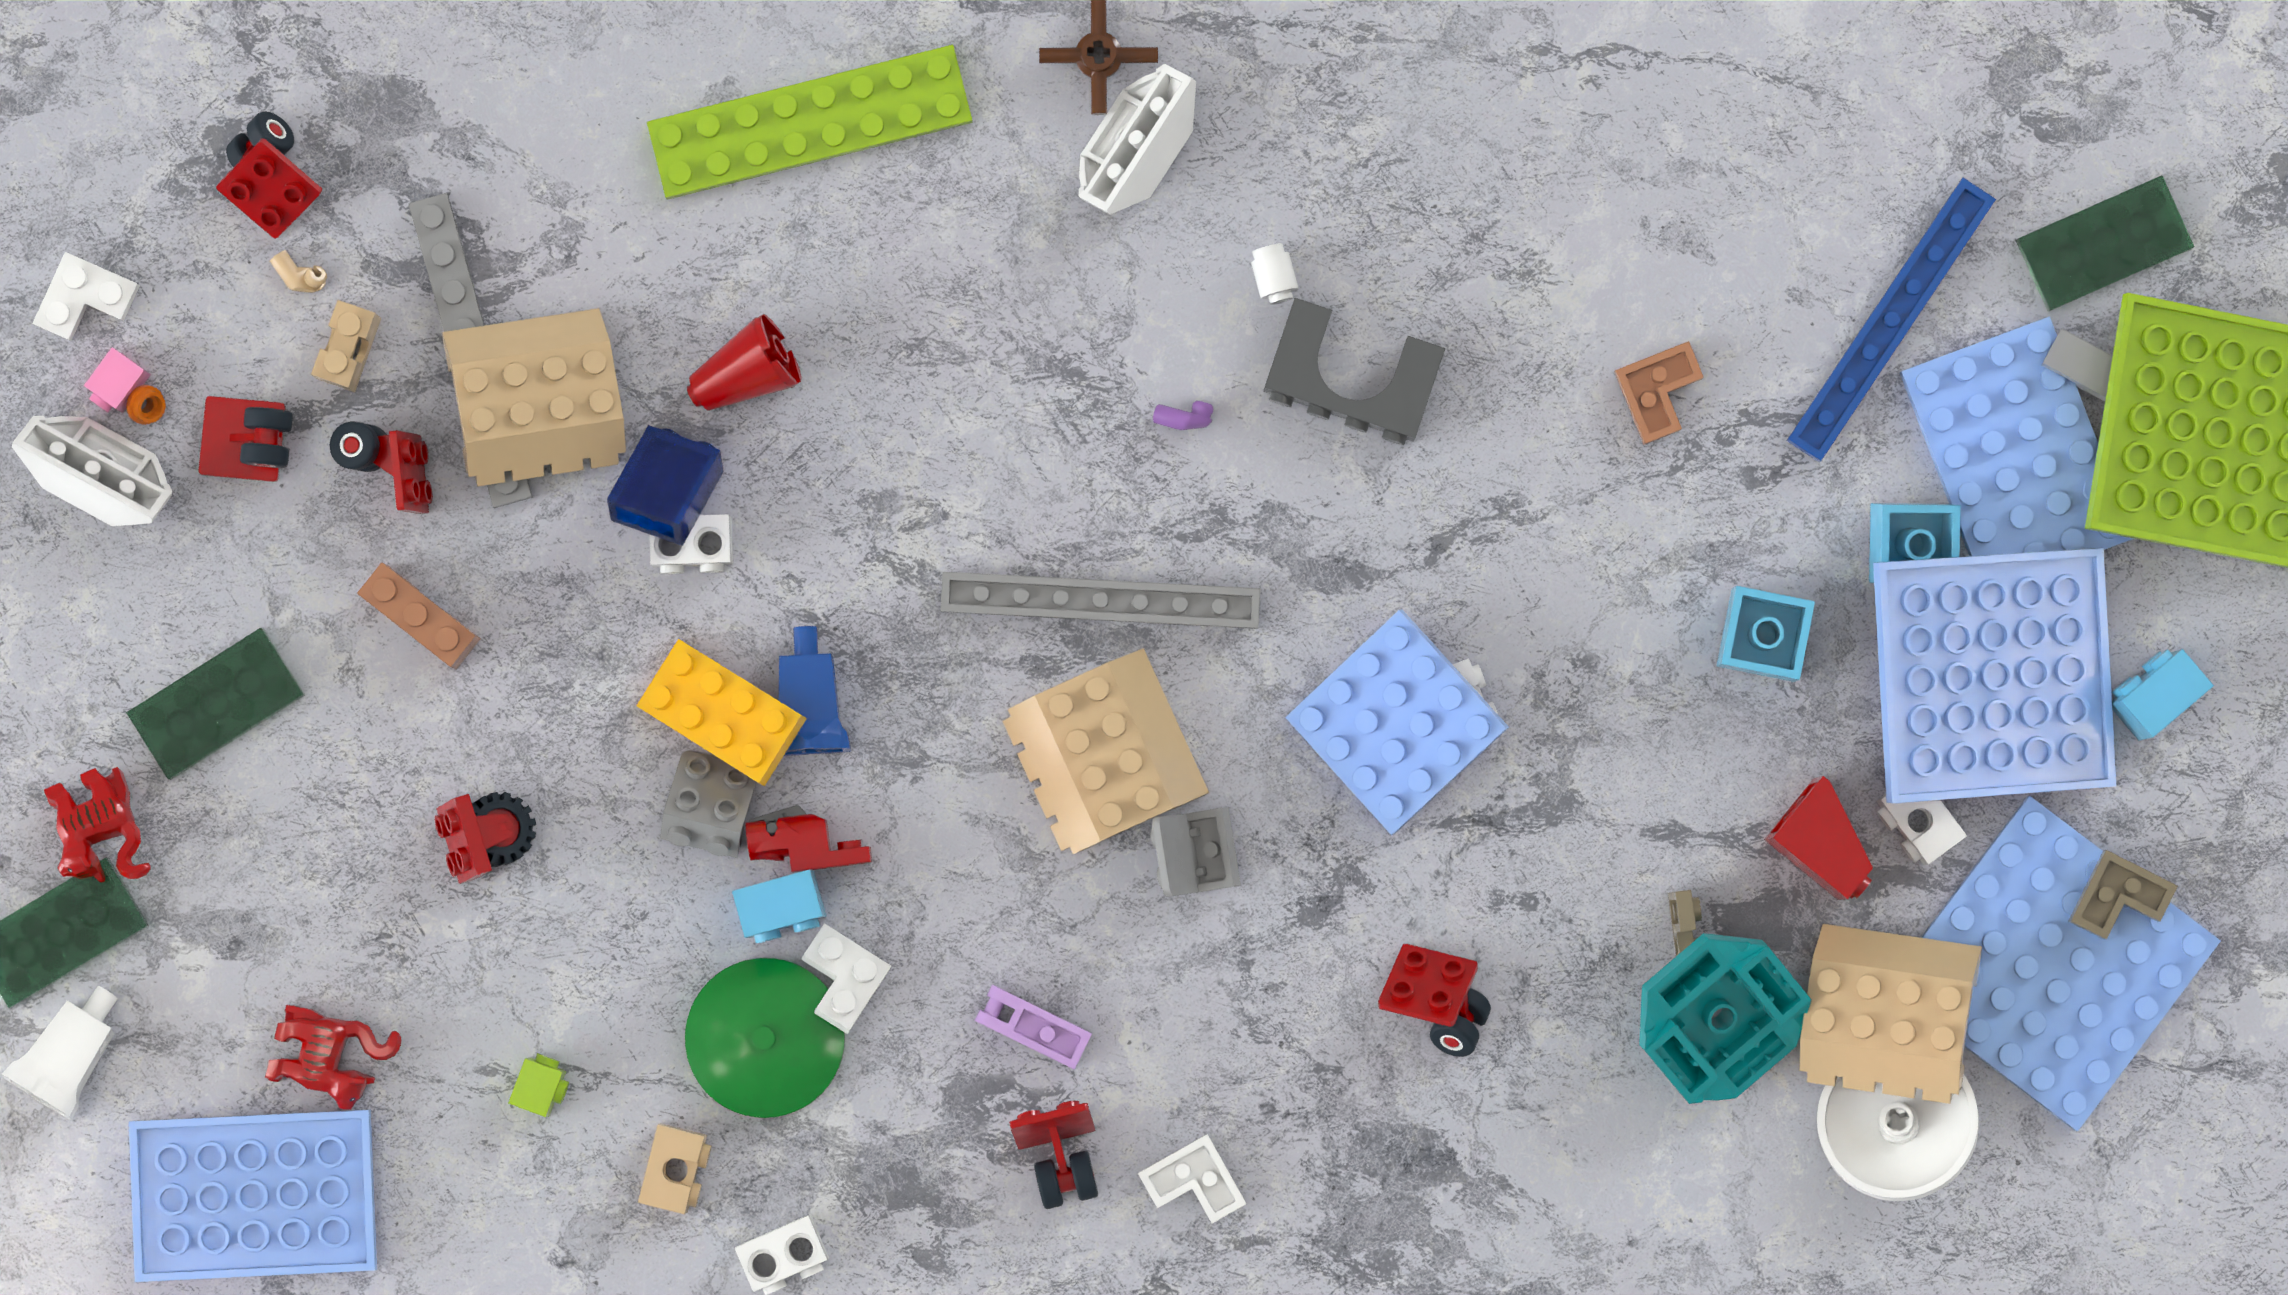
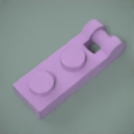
M991 985L987 994L990 999L984 1011L979 1010L975 1021L1075 1070L1092 1033L999 987ZM1004 1004L1015 1009L1009 1023L998 1019Z

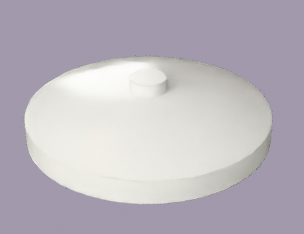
M1964 1074L1959 1095L1952 1094L1950 1104L1922 1100L1923 1089L1916 1088L1915 1098L1882 1094L1883 1083L1878 1082L1875 1092L1843 1088V1077L1838 1076L1835 1086L1825 1085L1817 1111V1129L1820 1143L1827 1160L1835 1172L1846 1183L1861 1193L1888 1201H1909L1923 1198L1951 1183L1969 1162L1978 1139L1979 1113L1974 1092Z

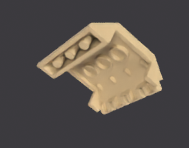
M599 308L442 332L448 371L452 372L464 440L462 451L466 473H468L469 477L475 476L477 487L504 483V471H511L512 480L517 481L544 476V465L549 464L552 475L584 470L583 459L589 458L591 469L619 464L618 453L626 452L624 417L610 339Z
M1144 648L1107 662L1009 708L1008 712L1011 717L1003 720L1013 746L1023 743L1025 750L1017 753L1029 781L1033 782L1039 779L1042 786L1034 789V792L1046 819L1056 815L1058 822L1051 825L1050 828L1061 851L1071 848L1073 854L1078 853L1107 838L1209 793Z
M1823 924L1812 958L1807 995L1812 1000L1808 1013H1804L1800 1037L1799 1071L1807 1072V1082L1835 1086L1838 1076L1843 1077V1088L1875 1092L1878 1082L1883 1083L1882 1094L1915 1098L1916 1088L1923 1089L1922 1100L1950 1104L1952 1094L1959 1095L1962 1088L1965 1067L1962 1064L1973 986H1977L1982 946Z

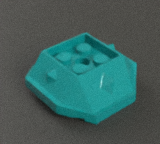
M1703 933L1642 985L1639 1045L1689 1104L1703 1103V1100L1735 1099L1797 1047L1804 1013H1808L1812 999L1763 940ZM1718 1009H1721V1012L1716 1017L1712 1018L1713 1014Z

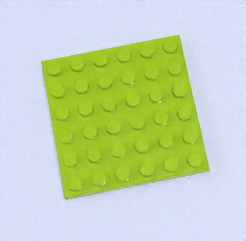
M2133 293L2122 295L2085 529L2288 568L2287 324Z

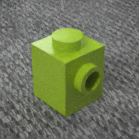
M537 1053L535 1059L525 1058L508 1104L543 1117H549L554 1103L561 1105L566 1095L569 1082L563 1079L567 1071L558 1068L560 1061Z

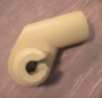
M286 250L276 254L270 260V263L286 286L292 291L314 293L321 290L326 284L327 274L322 267L314 265L313 268L297 267Z

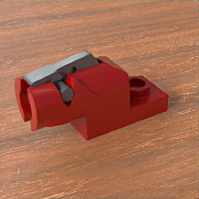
M799 805L752 818L745 824L748 852L751 861L760 859L784 861V857H789L791 872L793 873L809 869L818 870L872 863L871 847H862L861 839L837 842L838 850L831 851L827 820L813 814H806Z

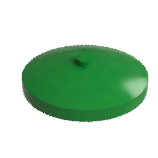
M756 958L741 961L716 974L706 983L695 998L685 1028L687 1059L700 1086L711 1098L725 1108L745 1116L758 1118L787 1115L806 1107L816 1100L836 1076L845 1048V1032L814 1013L829 988L806 968L776 958Z

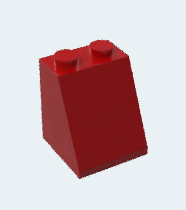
M1824 776L1813 778L1764 840L1837 900L1849 899V897L1851 899L1853 897L1858 898L1872 881L1867 875L1873 867L1831 782Z

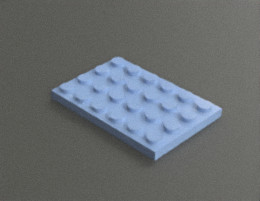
M2050 316L1900 372L1948 502L1953 505H1961L1960 533L1969 556L2104 548L2105 550L2135 539L2085 529L2098 441L2076 384L2042 366L2057 337Z
M371 1109L129 1121L135 1282L377 1270Z

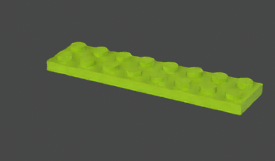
M952 44L647 121V126L665 198L668 200L973 123Z

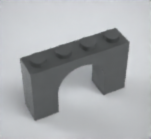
M1294 298L1263 391L1270 394L1269 400L1286 407H1292L1293 402L1308 406V414L1325 420H1329L1331 414L1346 419L1344 423L1346 427L1367 433L1368 427L1382 431L1383 439L1399 445H1404L1406 440L1414 442L1446 348L1407 336L1391 383L1374 397L1363 400L1347 399L1334 393L1325 384L1318 368V352L1332 310Z

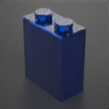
M648 425L607 498L611 521L683 546L724 472L721 451L708 442H696L680 436L671 429H659Z

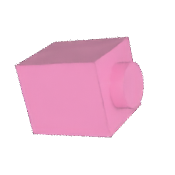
M112 347L84 386L93 392L89 399L100 408L109 413L111 408L114 407L123 413L126 409L130 393L138 386L144 385L151 374Z

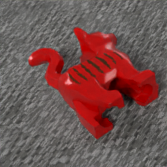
M118 767L113 768L112 773L107 777H104L96 768L80 774L85 788L92 791V799L78 805L73 800L70 792L61 783L44 789L50 806L57 809L56 830L64 845L62 858L57 868L63 877L73 876L78 879H84L94 876L99 882H105V875L100 860L91 846L122 835L126 841L117 853L116 867L120 874L128 879H139L149 873L151 870L149 863L135 865L131 861L132 856L141 843V835L130 808V791L126 779Z
M286 1005L285 1022L277 1024L274 1039L281 1042H289L292 1038L298 1039L302 1042L298 1059L281 1058L269 1060L265 1078L273 1082H279L283 1077L291 1078L307 1089L327 1092L336 1100L340 1109L351 1110L356 1101L363 1096L367 1084L374 1083L375 1078L356 1070H338L340 1058L348 1038L357 1037L364 1052L373 1059L387 1060L394 1057L399 1051L402 1041L401 1036L397 1031H392L387 1042L382 1045L377 1043L371 1028L358 1020L344 1021L328 1018L313 1009Z

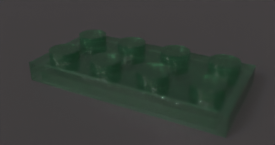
M2162 175L2016 240L2048 312L2195 247Z
M261 627L127 711L126 714L167 779L172 780L305 696V693L266 631Z
M109 857L100 861L105 875V882H99L94 876L84 879L72 877L0 920V995L8 1008H13L149 926Z

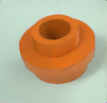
M141 385L135 388L130 393L126 403L128 416L134 422L142 425L158 421L163 416L166 408L162 393L151 385ZM146 399V400H147L146 406H145L143 409H141L142 404H143L144 400Z

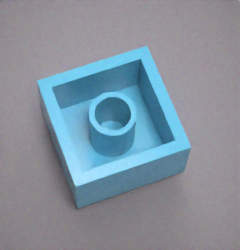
M1871 503L1869 582L1874 583V562L1959 557L1961 505Z
M1735 586L1731 589L1716 666L1791 682L1800 680L1815 601Z
M2167 649L2162 653L2159 651L2142 665L2146 671L2143 675L2127 678L2112 691L2116 697L2112 700V710L2138 741L2156 736L2214 685L2183 649L2170 652Z
M809 869L732 891L744 937H754L756 943L781 938L780 930L793 926L794 932L798 933L820 927L818 919L827 917L814 870Z

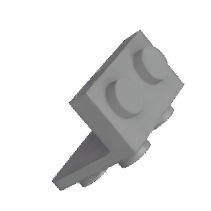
M684 751L681 754L663 811L660 839L667 840L677 846H691L707 850L716 856L727 855L737 858L742 842L744 822L757 782L718 757L694 751Z
M1229 807L1153 818L1150 836L1151 842L1157 851L1159 864L1157 880L1166 897L1241 886Z

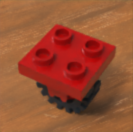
M494 792L472 803L469 794L455 797L436 808L438 813L434 818L436 830L440 838L446 839L450 852L446 854L447 866L453 877L457 876L459 884L475 880L492 871L491 867L508 865L523 857V854L530 850L532 844H530L531 840L536 837V832L533 831L536 820L535 818H530L529 813L532 810L529 805L524 807L521 804L523 802L521 798H512L511 793L507 792L502 794Z

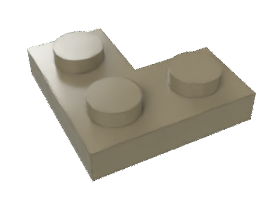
M2103 850L2068 922L2102 939L2108 938L2124 905L2160 922L2178 886L2108 850Z
M1691 890L1667 893L1676 956L1698 938H1693L1692 930H1696V921H1702L1699 897L1692 898Z

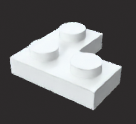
M65 252L32 324L72 341L87 306L124 321L140 285Z
M825 923L801 959L834 980L814 1013L846 1034L849 1033L891 968V965Z
M1208 1134L1138 1172L1157 1208L1193 1189L1211 1223H1214L1247 1204Z

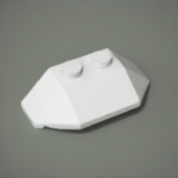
M1163 64L1156 69V72L1140 78L1121 91L1080 154L1079 178L1081 187L1079 188V197L1082 200L1108 214H1113L1151 197L1193 132L1196 81L1192 77Z
M33 416L12 443L14 451L43 489L110 526L150 524L172 496V489L167 484L165 474L156 454L88 417L58 416L45 418L44 416Z

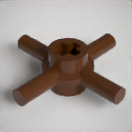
M1091 0V33L1085 35L1079 41L1077 47L1039 48V63H1076L1080 71L1091 78V115H1107V78L1119 69L1121 63H1158V47H1121L1118 40L1107 33L1106 0ZM1095 47H1103V53L1110 55V57H1104V63L1097 64L1094 57L1088 56V53L1094 54Z

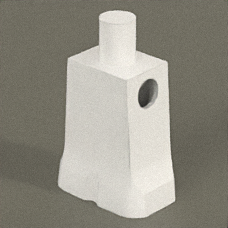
M97 986L82 1009L66 1001L30 1050L20 1059L13 1061L1 1074L3 1078L40 1104L72 1121L79 1108L80 1093L114 1036L112 1028L104 1024L103 1020L118 998L106 989Z

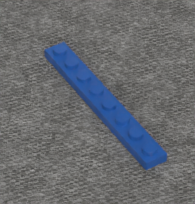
M1964 177L1959 181L1786 441L1817 462L1822 461L1996 199Z

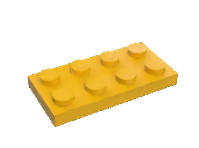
M680 639L676 641L636 705L764 787L807 719Z

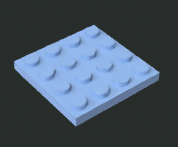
M1402 609L1398 610L1285 717L1391 835L1398 832L1509 728Z

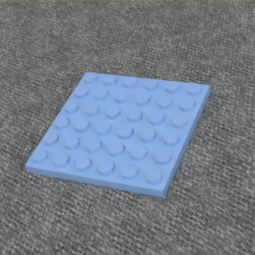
M2104 548L1873 563L1886 803L2116 787Z
M2027 796L1921 938L1982 946L1977 986H1973L1964 1047L2074 1131H2079L2221 940L2171 902L2160 922L2124 905L2107 939H2102L2068 922L2103 851L2034 798Z

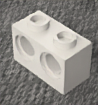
M729 514L649 517L650 565L660 567V574H683L684 566H700V573L724 572V565H733L732 517ZM708 534H717L722 540L721 549L713 555L704 554L700 546L702 539ZM669 535L679 536L682 541L680 552L674 556H666L661 551V543Z
M811 1214L735 1247L753 1292L763 1289L765 1295L786 1287L785 1278L799 1273L801 1278L804 1279L824 1270L821 1263L829 1259ZM803 1237L812 1243L813 1253L810 1258L800 1260L792 1254L791 1244L794 1239ZM766 1253L775 1259L776 1269L773 1274L764 1276L756 1271L754 1261L757 1255Z

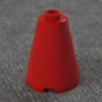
M765 314L755 317L689 376L690 385L687 386V392L696 407L703 406L707 411L790 389L801 382V373L792 350L786 352L781 343V340L785 339V337L773 320Z

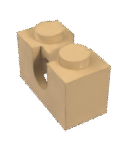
M337 300L328 325L331 328L328 344L325 350L320 348L311 375L320 381L355 392L381 317L375 312ZM359 339H361V345L355 360H353V354Z
M662 1123L658 1124L638 1203L681 1214L688 1213L689 1206L696 1208L702 1184L695 1183L698 1167L706 1169L712 1145L705 1144L707 1135ZM673 1158L681 1159L687 1165V1175L681 1181L672 1180L666 1172L667 1163Z

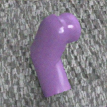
M1195 401L1191 412L1158 404L1153 414V422L1178 430L1206 428L1212 422L1210 417L1214 409L1211 404L1202 401Z

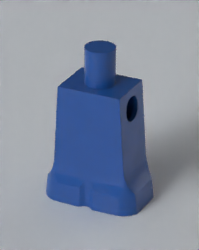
M816 626L794 627V655L779 656L778 701L807 719L784 756L851 752L849 735L842 727L840 721L833 656L831 653L818 654Z

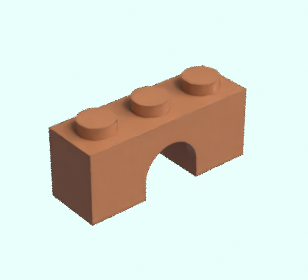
M383 562L380 563L357 592L364 600L448 666L456 670L481 639Z

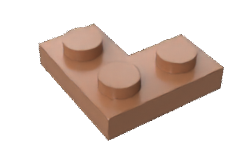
M1689 341L1614 371L1643 445L1682 429L1668 393L1704 378Z

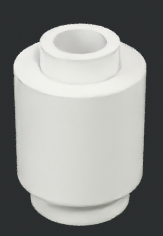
M1283 243L1265 246L1252 251L1254 261L1251 262L1260 298H1269L1270 304L1282 303L1293 299L1292 292L1298 290L1299 287L1290 254L1284 251Z

